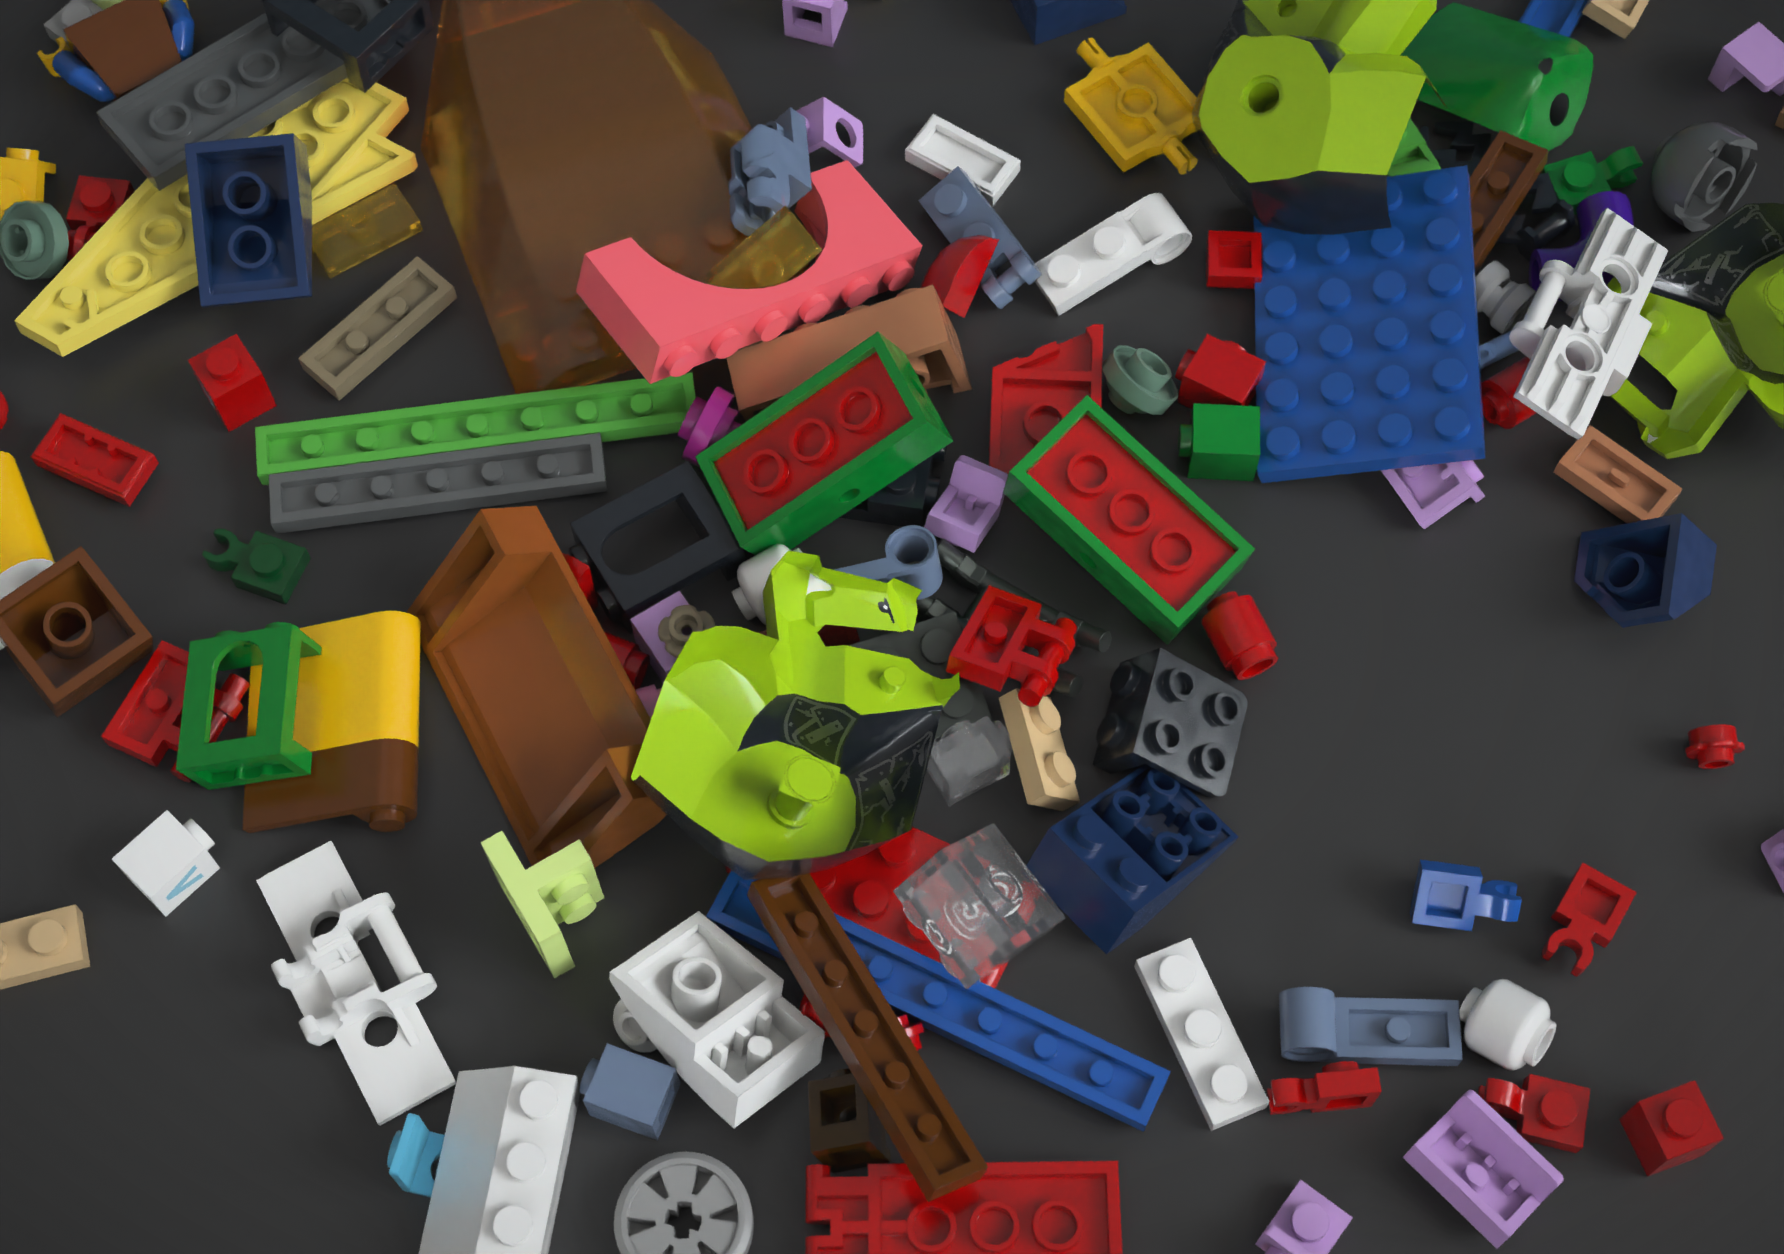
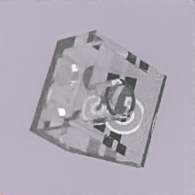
M994 823L941 849L893 890L903 904L904 913L909 921L924 932L939 952L940 960L945 969L952 976L958 978L966 989L998 970L1066 919Z

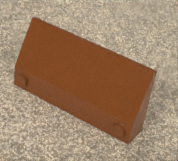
M521 506L480 509L406 613L418 617L421 622L420 644L531 866L580 840L590 856L595 869L656 826L667 815L631 779L651 719L538 507Z

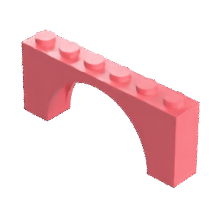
M848 160L812 172V190L797 202L794 212L802 221L810 236L815 252V263L807 271L788 282L759 289H732L702 283L664 266L644 251L632 237L584 254L576 292L648 383L652 384L670 376H682L693 367L715 358H728L738 349L761 340L764 342L771 341L786 330L804 323H816L825 315L847 306L850 308L859 306L868 298L885 291H897L903 288L914 276V268L923 245Z

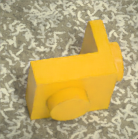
M6 148V158L0 157V221L5 211L16 202H44L45 173L56 174V164L39 161V151Z

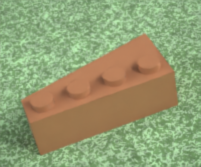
M934 285L924 288H910L900 292L892 299L871 306H856L849 309L844 315L820 323L803 324L793 332L776 337L771 341L764 342L761 340L743 347L727 358L738 410L746 421L876 332H880L906 354L926 392V389L951 384L953 393L972 390L957 333Z

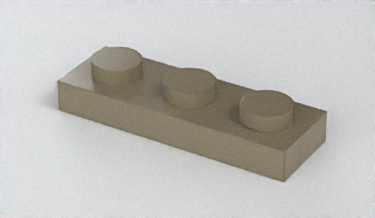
M417 256L298 358L302 369L340 401L457 299L455 288Z

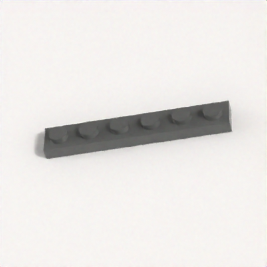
M600 433L269 475L271 525L276 534L608 491L603 443Z

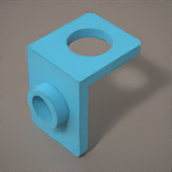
M412 1113L407 1115L403 1130H398L392 1140L387 1166L390 1168L389 1174L403 1191L431 1198L435 1181L432 1169L435 1161L440 1157L445 1135L429 1131L419 1115Z

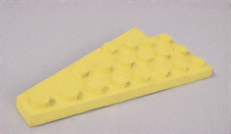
M347 77L250 136L260 137L293 133L307 145L312 194V225L414 172L418 167L415 153L386 139L389 133L409 112L407 99L377 82L364 93L350 84ZM188 175L183 176L160 191L147 178L14 320L20 333L64 357L198 286Z

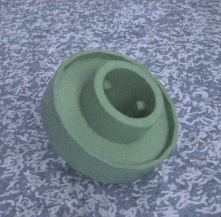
M22 201L10 206L0 221V254L6 267L15 276L25 280L52 278L62 269L67 259L69 239L67 227L61 214L52 205L42 201Z
M1118 345L1103 362L1102 371L1110 390L1108 393L1109 398L1117 408L1125 413L1133 414L1137 412L1140 414L1162 415L1178 398V389L1171 378L1170 368L1158 355L1150 350Z

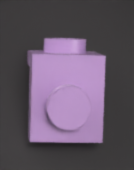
M965 455L959 456L954 464L950 483L928 513L924 528L928 529L934 536L941 539L944 538L951 545L962 547L974 553L999 517L1005 496L1003 490L1008 474Z

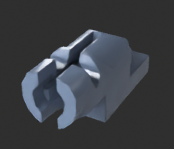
M791 107L775 121H769L765 125H756L730 148L731 179L728 182L729 194L731 195L729 199L730 218L734 228L746 236L755 238L774 236L775 220L777 219V221L786 226L788 222V209L812 190L806 118Z

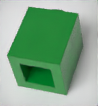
M1193 403L1189 424H1180L1178 434V457H1188L1187 478L1254 481L1260 458V406Z

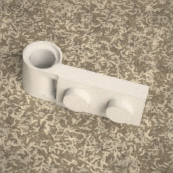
M1152 193L1121 212L1118 211L1036 262L1035 264L1042 275L1035 280V283L1057 315L1060 316L1148 260H1151L1153 264L1160 265L1175 259L1190 245L1192 234L1164 195Z

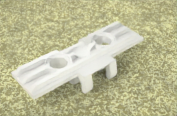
M1606 208L1601 213L1575 268L1560 260L1547 261L1539 274L1541 284L1523 321L1517 322L1509 335L1513 346L1531 359L1513 397L1577 440L1582 438L1601 396L1615 394L1631 372L1652 326V323L1639 313L1668 250L1612 210ZM1602 272L1612 274L1619 281L1621 293H1616L1606 286L1603 281ZM1558 298L1562 299L1568 305L1565 313L1574 319L1571 326L1562 325L1559 329H1556L1550 325L1544 330Z
M332 841L257 879L256 881L296 959V962L286 963L285 959H279L271 964V969L279 985L291 990L304 1016L299 1021V1025L307 1041L321 1046L334 1038L336 1039L378 1125L381 1126L454 1086L456 1080L416 1005V1002L434 992L437 984L432 974L423 973L392 913L395 903L390 894L379 893L362 900ZM328 917H339L335 928L326 934L314 938L315 928L320 921ZM372 928L401 984L385 992L381 991L358 946V941L370 935L369 930ZM381 1016L391 1017L396 1020L398 1025L397 1034L389 1044L375 1047L366 1043L365 1030L372 1020Z

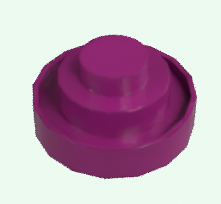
M717 386L708 401L698 396L694 399L677 435L688 441L682 455L683 460L700 467L695 456L742 425L736 422L739 411L731 407L735 397L734 393Z

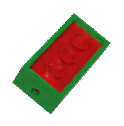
M876 332L699 453L695 458L740 547L757 555L776 544H783L790 550L953 442L906 354L880 332Z
M1088 395L1009 471L1003 493L1166 645L1243 568L1255 550L1250 543Z

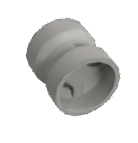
M1497 260L1489 263L1475 277L1477 313L1484 312L1490 318L1491 327L1501 335L1511 331L1517 322L1524 319L1536 291L1526 283L1517 284L1515 281H1511L1509 270Z

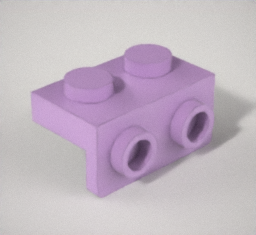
M1468 1090L1403 1156L1496 1249L1519 1228L1564 1180L1562 1174L1473 1090Z

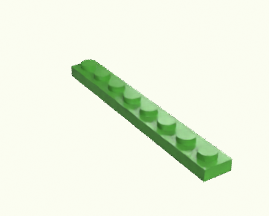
M689 372L679 377L670 376L652 384H649L645 378L258 426L255 427L257 476L262 485H269L270 474L594 433L601 434L602 442L678 433L690 406L696 398L693 373Z

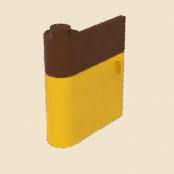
M380 611L299 628L322 647L321 655L300 658L293 740L312 752L311 775L245 784L243 830L247 833H253L350 814L368 822L369 827L376 831L394 832L405 828L406 822H410L417 817L420 620L418 617L406 612ZM263 664L250 666L247 737L256 736Z

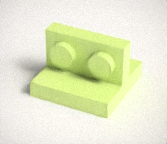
M503 831L480 842L498 883L554 979L574 968V962L558 925L564 921L566 924H572L584 919L595 910L596 903L604 899L592 860L581 841H575L526 870Z

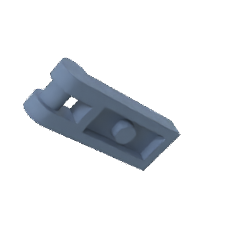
M959 166L918 200L950 244L959 238L975 235L999 239L980 284L984 292L1000 309L1004 308L1014 299L1012 293L1026 282L1031 285L1042 275L1037 265L974 182ZM1009 260L1012 266L998 277L995 271Z

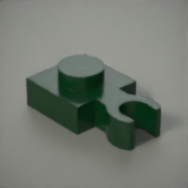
M215 529L213 534L218 543L228 545L229 548L220 555H213L203 550L202 555L209 567L221 572L234 570L231 579L237 588L286 605L311 559L307 549L259 531H255L250 543L245 544L240 542L236 535L229 530Z

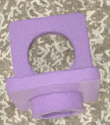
M824 96L796 110V112L806 118L809 153L824 147L844 161L848 160L854 167L863 164V124L860 120ZM836 122L841 123L846 128L850 137V148L845 146L839 139L836 132Z

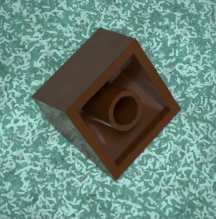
M82 546L0 599V642L22 674L57 718L153 652L152 635Z

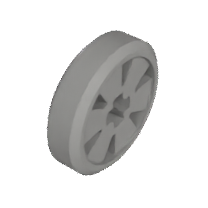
M697 1152L669 1153L643 1165L624 1186L617 1201L614 1215L615 1239L621 1254H747L754 1230L751 1202L739 1177L721 1161ZM680 1208H691L694 1219L702 1222L698 1231L689 1229V1238H677L675 1228L667 1224L671 1215L679 1217Z

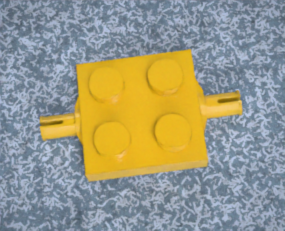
M1088 38L1087 43L1084 40L1078 46L1077 54L1083 58L1092 70L1086 78L1065 89V104L1123 173L1150 157L1164 154L1181 175L1186 174L1187 170L1191 171L1197 164L1198 159L1192 155L1181 141L1196 132L1192 120V110L1197 97L1149 42L1128 54L1108 57L1094 38Z

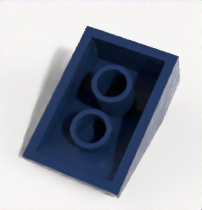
M293 133L184 144L201 307L312 297V194L307 145Z

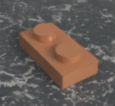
M1591 425L1586 429L1583 437L1577 440L1560 459L1554 470L1556 475L1625 523L1662 517L1683 490L1680 486Z

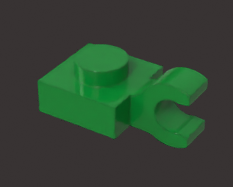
M1630 146L1617 150L1600 163H1597L1592 152L1589 151L1545 165L1540 174H1549L1557 199H1564L1573 207L1574 215H1576L1577 206L1588 196L1598 192L1612 191L1611 189L1622 188L1636 182L1637 177L1632 169L1642 167L1643 162L1635 147Z

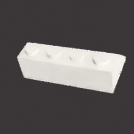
M519 1066L459 1071L419 1254H548L580 1097L577 1076Z

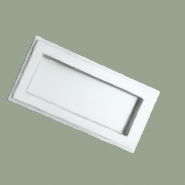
M932 114L905 149V161L941 180L959 166L967 173L992 207L1020 172L1021 160L935 114Z

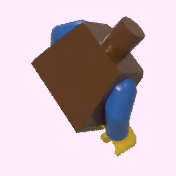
M123 0L63 29L69 46L64 38L58 37L55 41L59 45V49L55 53L48 55L39 50L37 54L49 73L54 77H62L69 85L100 102L116 101L193 55L195 23L190 14L187 0Z

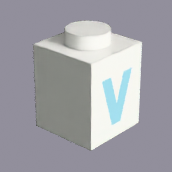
M168 810L112 858L126 877L165 917L220 869L208 852L215 844L208 834L191 818L182 825Z

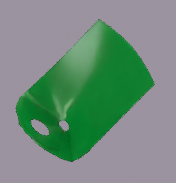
M1456 2L1433 14L1400 55L1407 56L1421 66L1445 105L1426 81L1423 83L1417 98L1418 101L1480 124L1497 133L1501 130L1545 148L1548 152L1557 146H1561L1572 135L1586 104L1593 72V54L1579 41ZM1551 58L1553 62L1551 70L1548 74H1543L1538 69V64L1543 59ZM1560 93H1564L1568 98L1567 113L1558 126H1553L1549 116L1550 107L1555 97Z

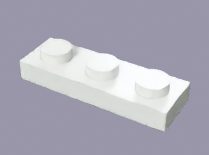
M1186 939L1137 959L1134 966L1210 1130L1213 1131L1267 1108L1269 1100L1192 939Z

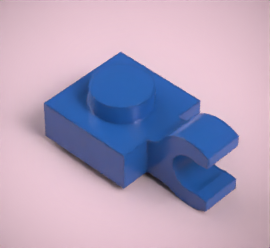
M1420 859L1410 908V917L1414 924L1472 931L1475 915L1507 922L1518 921L1522 898L1516 896L1518 887L1516 883L1504 880H1490L1482 884L1483 876L1480 867Z

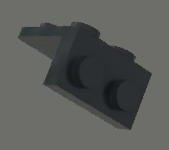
M1162 648L1120 662L1119 667L1111 678L1110 689L1112 694L1106 717L1097 730L1096 740L1098 746L1093 765L1113 774L1146 764L1209 798L1224 795L1228 788L1248 706L1244 693Z

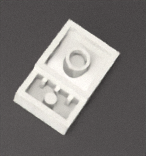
M700 911L610 971V982L647 1037L668 1063L676 1068L677 1073L733 1128H736L821 1063L825 1031L806 1015L804 1016L800 1010L782 996L784 980Z

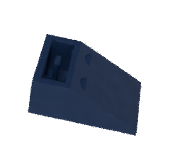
M1144 764L1050 827L1023 869V872L1107 955L1142 929L1235 843L1239 836L1184 784Z

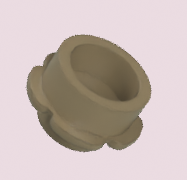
M692 605L675 607L669 617L661 620L658 627L659 639L666 644L665 650L670 655L678 658L690 635L682 634L684 628L689 627L693 630L692 632H699L715 627V622L708 612H699Z

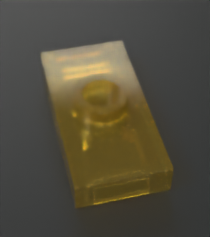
M394 183L313 225L312 252L331 279L423 231L419 218Z
M785 205L701 278L706 284L732 289H759L776 286L790 279L817 256L822 249Z

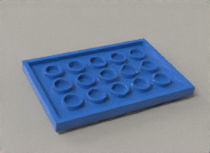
M1467 165L1387 177V205L1391 228L1333 235L1300 234L1265 227L1254 216V232H1262V281L1255 283L1256 357L1266 361L1263 377L1259 384L1256 385V406H1260V458L1257 474L1261 483L1486 459L1470 177Z

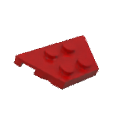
M1093 324L1086 327L1085 333L1060 344L1053 341L1039 347L1028 357H1016L992 367L989 466L1009 474V471L1086 395L1100 407L1102 406L1103 324Z

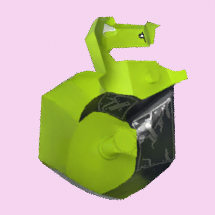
M1437 0L1237 1L1234 12L1216 44L1192 110V120L1201 143L1231 191L1263 226L1300 234L1321 235L1391 228L1387 205V173L1424 81L1433 88L1441 102L1445 105L1421 66L1407 56H1400L1436 11Z
M1749 203L1665 260L1639 313L1652 323L1639 354L1663 374L1678 390L1672 409L1660 410L1627 379L1621 388L1610 396L1637 421L1641 439L1645 445L1666 459L1701 453L1748 390L1774 422L1784 429V204ZM1613 277L1607 285L1612 291L1621 293V285Z
M787 551L771 570L762 592L767 636L737 626H715L704 631L692 632L664 680L631 775L632 781L687 835L744 880L790 878L828 870L863 856L910 831L942 709L951 696L960 689L959 672L952 678L940 679L922 671L908 658L847 645L826 647L817 632L825 624L897 632L913 631L918 611L916 599L922 590L895 578L885 583L823 568L818 555Z

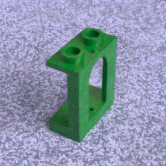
M286 622L269 623L264 629L247 632L221 631L212 638L190 641L176 770L207 790L311 775L312 752L293 740L300 658L321 655L322 647L304 634L299 627ZM263 664L256 736L209 743L217 671Z

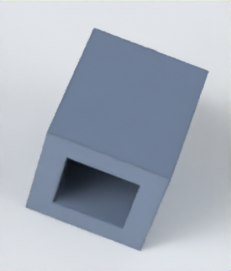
M607 1043L600 1060L592 1058L588 1063L581 1080L579 1092L585 1095L583 1102L590 1116L658 1140L681 1083L676 1068Z

